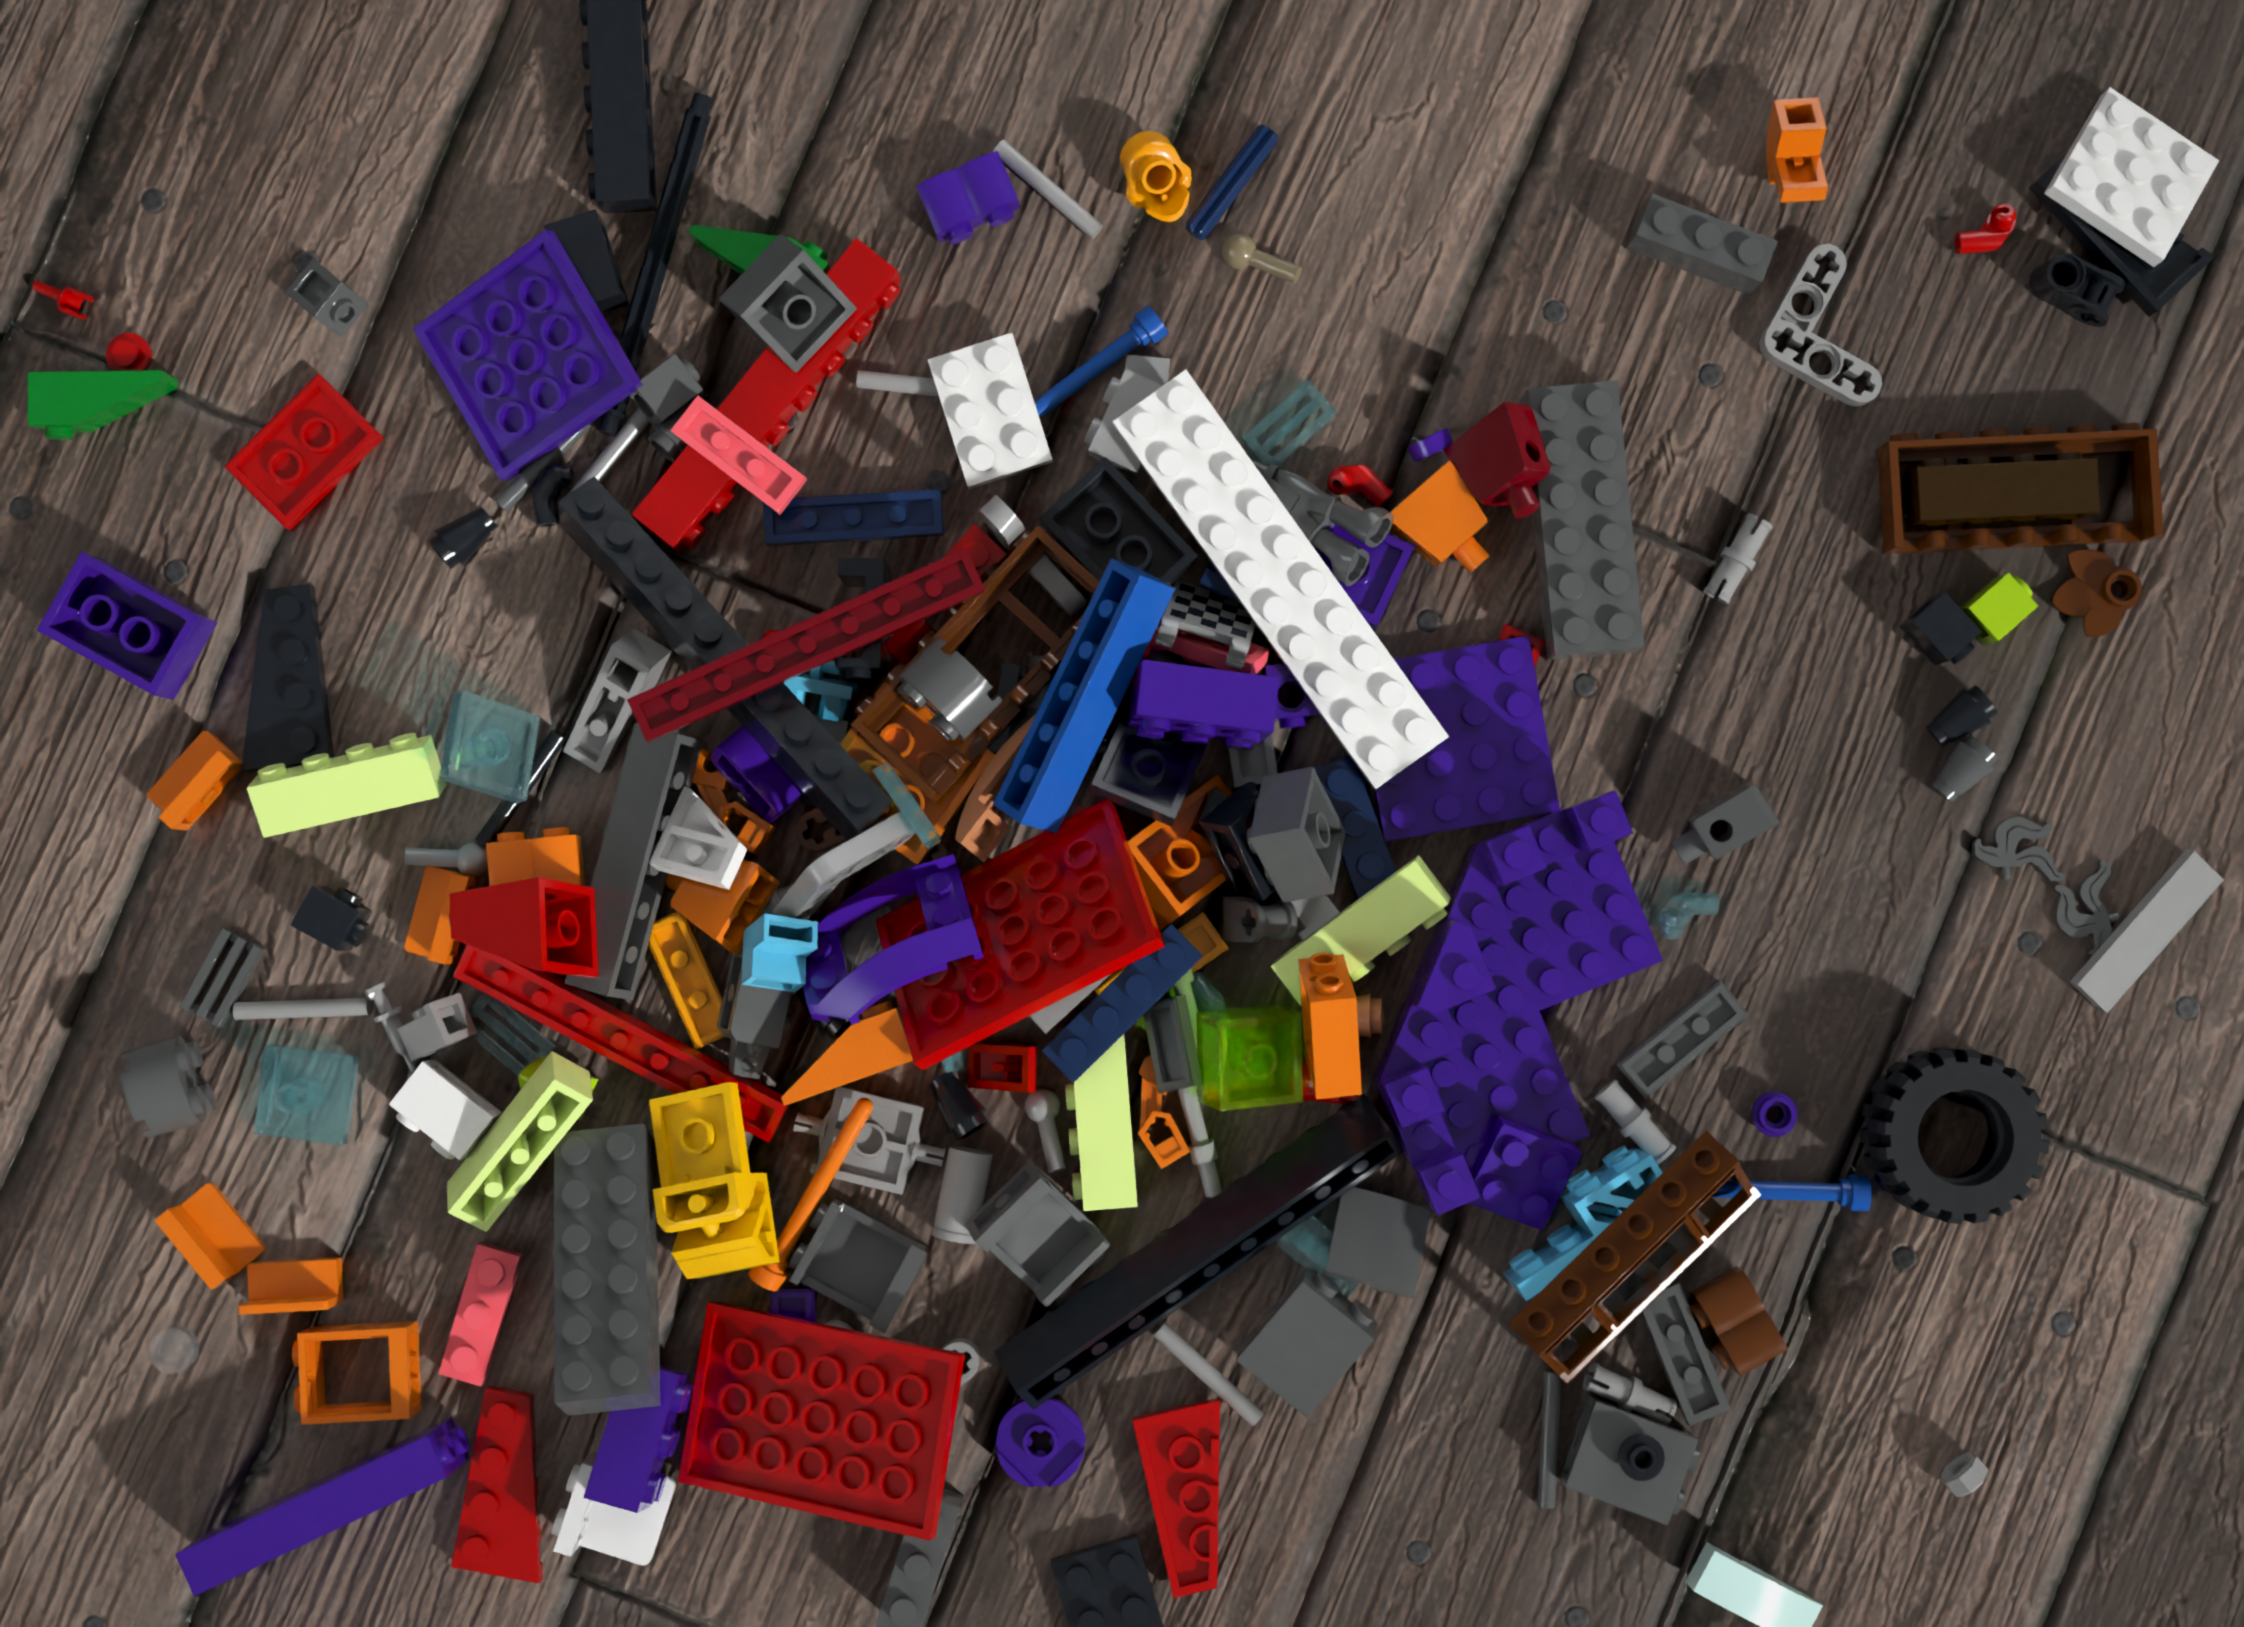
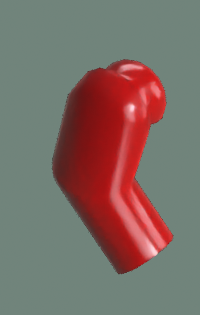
M1999 204L1992 209L1991 214L1979 230L1957 232L1954 238L1956 254L1999 250L2016 226V210L2008 204Z
M1362 464L1338 466L1331 470L1327 478V487L1333 494L1363 493L1376 507H1380L1393 494L1369 467Z

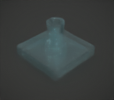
M463 690L454 693L439 779L518 804L527 801L540 716Z
M267 1044L254 1134L337 1145L347 1144L360 1055Z

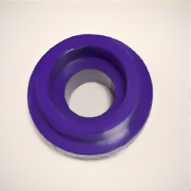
M1767 1092L1755 1100L1751 1110V1118L1754 1126L1761 1133L1771 1137H1780L1789 1133L1795 1126L1797 1109L1794 1102L1787 1095L1779 1092ZM1771 1106H1777L1780 1110V1116L1775 1122H1769L1766 1117V1112Z

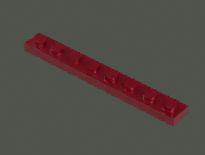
M965 548L631 697L627 701L646 742L649 743L985 592V588Z

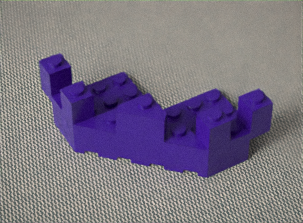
M1616 790L1602 793L1563 810L1546 814L1469 846L1463 859L1460 872L1449 893L1451 900L1444 907L1448 914L1438 922L1430 943L1426 947L1414 976L1415 979L1405 1002L1402 1004L1388 1043L1372 1076L1398 1142L1404 1150V1157L1414 1169L1429 1208L1437 1215L1481 1198L1470 1172L1498 1117L1570 1144L1590 1136L1540 1010L1663 961L1614 842L1633 834Z

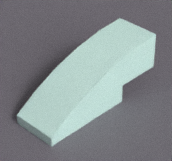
M1706 1542L1685 1581L1694 1592L1761 1627H1812L1823 1607L1820 1602L1750 1563L1738 1560Z

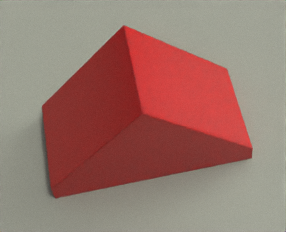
M975 1043L969 1046L967 1088L1025 1093L1035 1092L1037 1089V1043Z

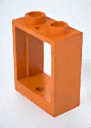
M1317 953L1310 958L1298 959L1304 1054L1316 1099L1362 1095L1357 1000L1344 955Z
M418 1321L311 1326L297 1333V1339L292 1346V1360L294 1366L299 1367V1384L294 1391L295 1410L300 1412L301 1425L410 1419L422 1411ZM388 1338L391 1401L326 1404L323 1341Z

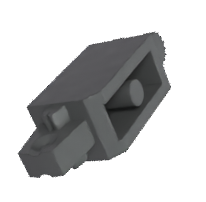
M741 948L737 956L732 954L717 1027L724 1037L731 1039L729 1073L741 1077L759 1079L770 1048L779 1049L781 1039H785L788 1034L790 1015L787 1011L790 997L796 992L741 985L743 948Z

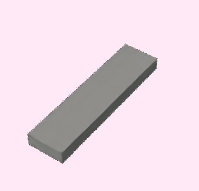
M2186 849L2073 977L2070 983L2099 1011L2108 1013L2224 879L2194 850Z

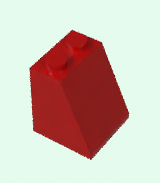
M536 877L449 893L451 939L533 970L586 978L599 977L595 888Z

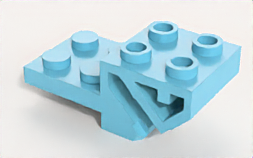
M1621 1146L1607 1154L1602 1159L1605 1165L1590 1174L1588 1170H1584L1568 1180L1566 1184L1567 1189L1561 1193L1560 1198L1578 1225L1571 1228L1568 1224L1558 1228L1546 1238L1549 1242L1547 1245L1536 1252H1533L1532 1249H1527L1519 1253L1509 1261L1511 1268L1503 1272L1512 1288L1522 1298L1528 1301L1540 1293L1616 1219L1604 1216L1601 1213L1619 1216L1622 1213L1619 1207L1627 1208L1663 1173L1652 1155L1635 1147L1627 1149L1626 1146ZM1594 1202L1610 1204L1615 1206L1616 1208L1594 1204Z

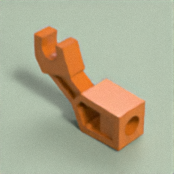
M701 748L692 784L697 785L704 802L728 828L731 822V814L737 813L741 817L746 816L749 818L737 838L748 849V852L759 857L776 828L738 802H729L725 792H728L729 782L718 770L713 773L707 771L706 765L712 754Z
M1149 1055L1144 1059L1138 1071V1074L1142 1077L1140 1130L1137 1135L1159 1168L1163 1169L1189 1153L1190 1150L1171 1114L1161 1112L1162 1095L1165 1096L1167 1092L1158 1093L1152 1057ZM1156 1117L1165 1119L1164 1126L1169 1127L1173 1136L1154 1147L1149 1139L1150 1134L1146 1131L1151 1124L1155 1123Z

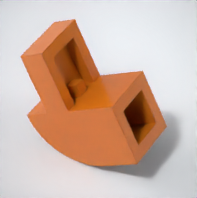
M1819 97L1780 99L1773 102L1767 130L1766 165L1769 184H1776L1780 203L1820 201L1826 198L1828 184L1820 153L1827 127Z

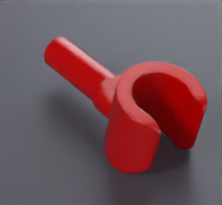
M36 280L32 285L34 291L54 299L60 312L81 320L87 319V316L80 313V307L85 299L94 302V298L91 295L72 287H65L62 290L56 289L39 280Z

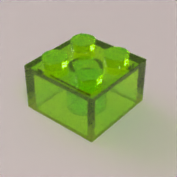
M1280 1005L1196 1012L1197 1055L1203 1084L1198 1085L1199 1102L1219 1111L1303 1102L1301 1012Z

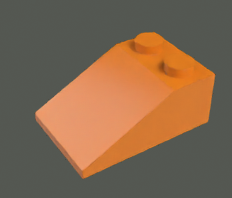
M1218 775L1184 799L1172 827L1156 820L1128 841L1159 931L1226 881L1208 839L1190 829L1208 791L1215 787L1228 796L1232 794ZM1248 816L1245 823L1247 829L1252 825L1250 816Z
M891 1000L863 1011V1019L859 1023L851 1025L781 1097L783 1105L792 1104L913 1061L899 1007L893 1008Z

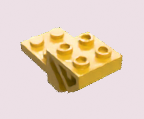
M727 1082L650 1099L649 1104L661 1188L653 1189L657 1224L666 1233L678 1232L671 1254L686 1279L704 1278L780 1263L767 1173H750L738 1083Z

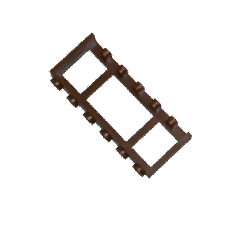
M2140 423L2116 424L2111 426V431L2097 432L2095 425H2077L2068 427L2067 433L2051 434V427H2033L2024 429L2023 435L2007 436L2006 429H1989L1980 431L1979 437L1962 438V431H1946L1934 434V439L1918 440L1917 433H1902L1890 436V441L1876 449L1879 462L1883 530L1882 554L2147 542L2164 536L2157 429H2140ZM2065 452H2079L2080 459L2081 455L2130 454L2134 521L2085 524L2084 518L2067 520L2068 524L1979 529H1961V525H1944V530L1903 532L1900 463H1918L1926 459L1944 458L1947 465H1957V461L1978 456H1989L1991 459H2006L2010 456L2022 454L2049 457Z
M1038 525L1031 533L1025 530L1012 542L1009 547L1011 554L1000 566L994 563L981 575L980 579L985 592L952 606L947 613L950 619L938 632L935 629L929 631L917 644L916 649L919 652L907 665L904 662L898 664L886 677L885 682L888 685L876 698L873 695L867 697L854 712L857 718L851 725L935 803L1053 679L1084 615L1083 613L1065 634L1059 638L1010 591L1045 554L1052 558L1092 596L1099 584V581ZM1001 603L1041 639L1050 650L1006 695L1002 703L927 780L878 734L879 730L907 702L896 690L902 684L898 676L937 637L947 642L941 650L951 655L985 617Z
M1705 1131L1508 1324L1568 1384L1732 1225L1761 1194L1748 1179L1739 1164L1740 1161L1708 1131ZM1728 1179H1731L1741 1190L1722 1207L1711 1196ZM1697 1210L1709 1220L1704 1226L1695 1214ZM1682 1224L1692 1235L1691 1239L1679 1228ZM1667 1241L1677 1252L1658 1270L1647 1258ZM1635 1272L1645 1284L1625 1301L1615 1290ZM1590 1314L1602 1325L1594 1333L1583 1323ZM1570 1334L1580 1347L1562 1363L1552 1351Z

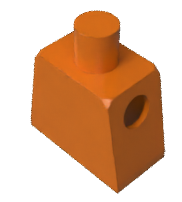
M1450 460L1391 511L1393 523L1390 531L1399 539L1415 546L1413 550L1435 567H1438L1453 554L1462 566L1471 573L1490 556L1473 537L1488 522L1487 518Z
M746 860L742 861L730 890L669 873L666 879L667 887L675 891L670 901V906L736 956L743 947V931L761 916L780 883L759 864Z

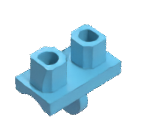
M833 660L812 669L810 674L803 673L783 682L803 705L806 692L821 694L818 717L838 722L844 719L849 701L857 696L859 683L823 677L824 672L840 675V671L835 667V661Z

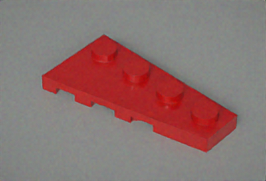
M496 1386L485 1388L451 1564L453 1568L533 1583H540L543 1580V1564L540 1563L539 1548L541 1527L540 1522H538L537 1510L539 1489L538 1476L535 1473L536 1433L533 1393Z
M1220 1397L1133 1417V1425L1173 1598L1217 1588Z

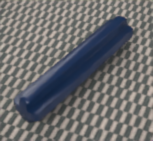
M1263 124L1256 128L1187 220L1186 230L1199 240H1204L1277 144L1278 136L1273 130Z

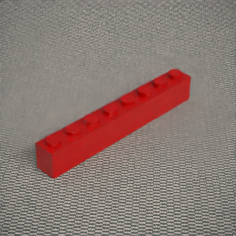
M858 238L854 239L826 274L856 306L857 309L797 373L793 372L770 349L766 348L717 408L719 412L765 447H768L769 444L774 447L780 443L789 431L790 425L787 422L797 410L803 412L811 405L818 394V391L815 389L825 375L831 378L837 373L846 359L843 353L853 341L858 344L867 336L873 326L872 317L881 307L884 309L889 308L901 292V288L898 285L902 281L898 270ZM687 445L631 515L681 554L686 547L691 550L700 542L706 533V529L703 526L714 513L720 515L729 506L734 498V494L731 491L738 483Z

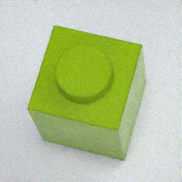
M2006 573L1993 578L1960 608L1982 631L1976 638L1985 646L2000 641L2033 612L2038 605L2031 598L2033 593L2030 587L2017 576L2012 577L2010 573Z

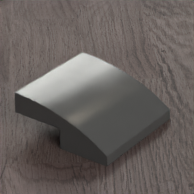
M1357 1187L1351 1188L1342 1194L1340 1198L1325 1275L1370 1285V1290L1414 1299L1431 1210L1381 1193Z

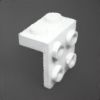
M592 1452L582 1462L581 1466L575 1464L570 1473L566 1491L571 1492L572 1495L567 1509L561 1507L556 1516L551 1534L558 1536L553 1551L571 1557L579 1546H583L638 1565H647L653 1558L676 1488L675 1480L667 1476L659 1502L654 1501L649 1508L638 1513L583 1498L597 1453Z

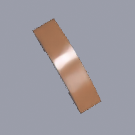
M1035 715L1023 724L994 755L974 785L962 811L955 840L982 862L988 858L1011 828L1010 825L1001 819L1005 813L994 806L993 803Z

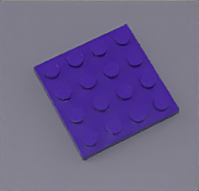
M544 230L413 328L501 481H508L517 476L528 466L541 459L634 393L637 388L643 386L554 231Z
M1529 636L1394 659L1449 737L1374 790L1381 832L1385 842L1560 811Z

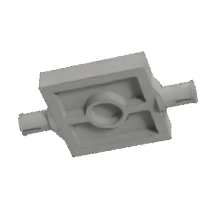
M840 1086L835 1090L831 1109L824 1119L804 1115L799 1112L797 1114L796 1122L812 1126L795 1123L793 1131L819 1137L820 1155L816 1167L817 1171L855 1103L860 1098H868L872 1101L873 1110L834 1179L902 1195L909 1170L916 1161L942 1167L944 1158L928 1154L944 1157L946 1148L943 1149L920 1143L919 1128L925 1108L923 1105Z

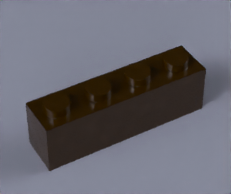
M2065 452L2052 455L2051 461H2036L2034 454L2007 457L2008 463H1991V457L1989 456L1963 459V465H1947L1944 458L1921 460L1918 462L1919 467L1904 474L1907 527L2087 518L2100 512L2097 458L2080 459L2079 452Z

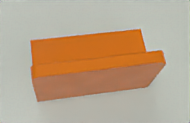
M202 731L147 792V797L163 811L158 818L170 829L188 831L239 774L242 760L211 732Z
M427 866L405 941V951L426 956L429 961L440 964H457L462 942L451 939L449 893L476 889L480 878L439 867Z
M212 1182L205 1184L181 1205L168 1208L154 1220L210 1290L227 1284L244 1270L247 1264L252 1263L266 1251V1246Z
M342 1257L262 1261L247 1264L249 1300L238 1305V1315L328 1310L344 1302Z

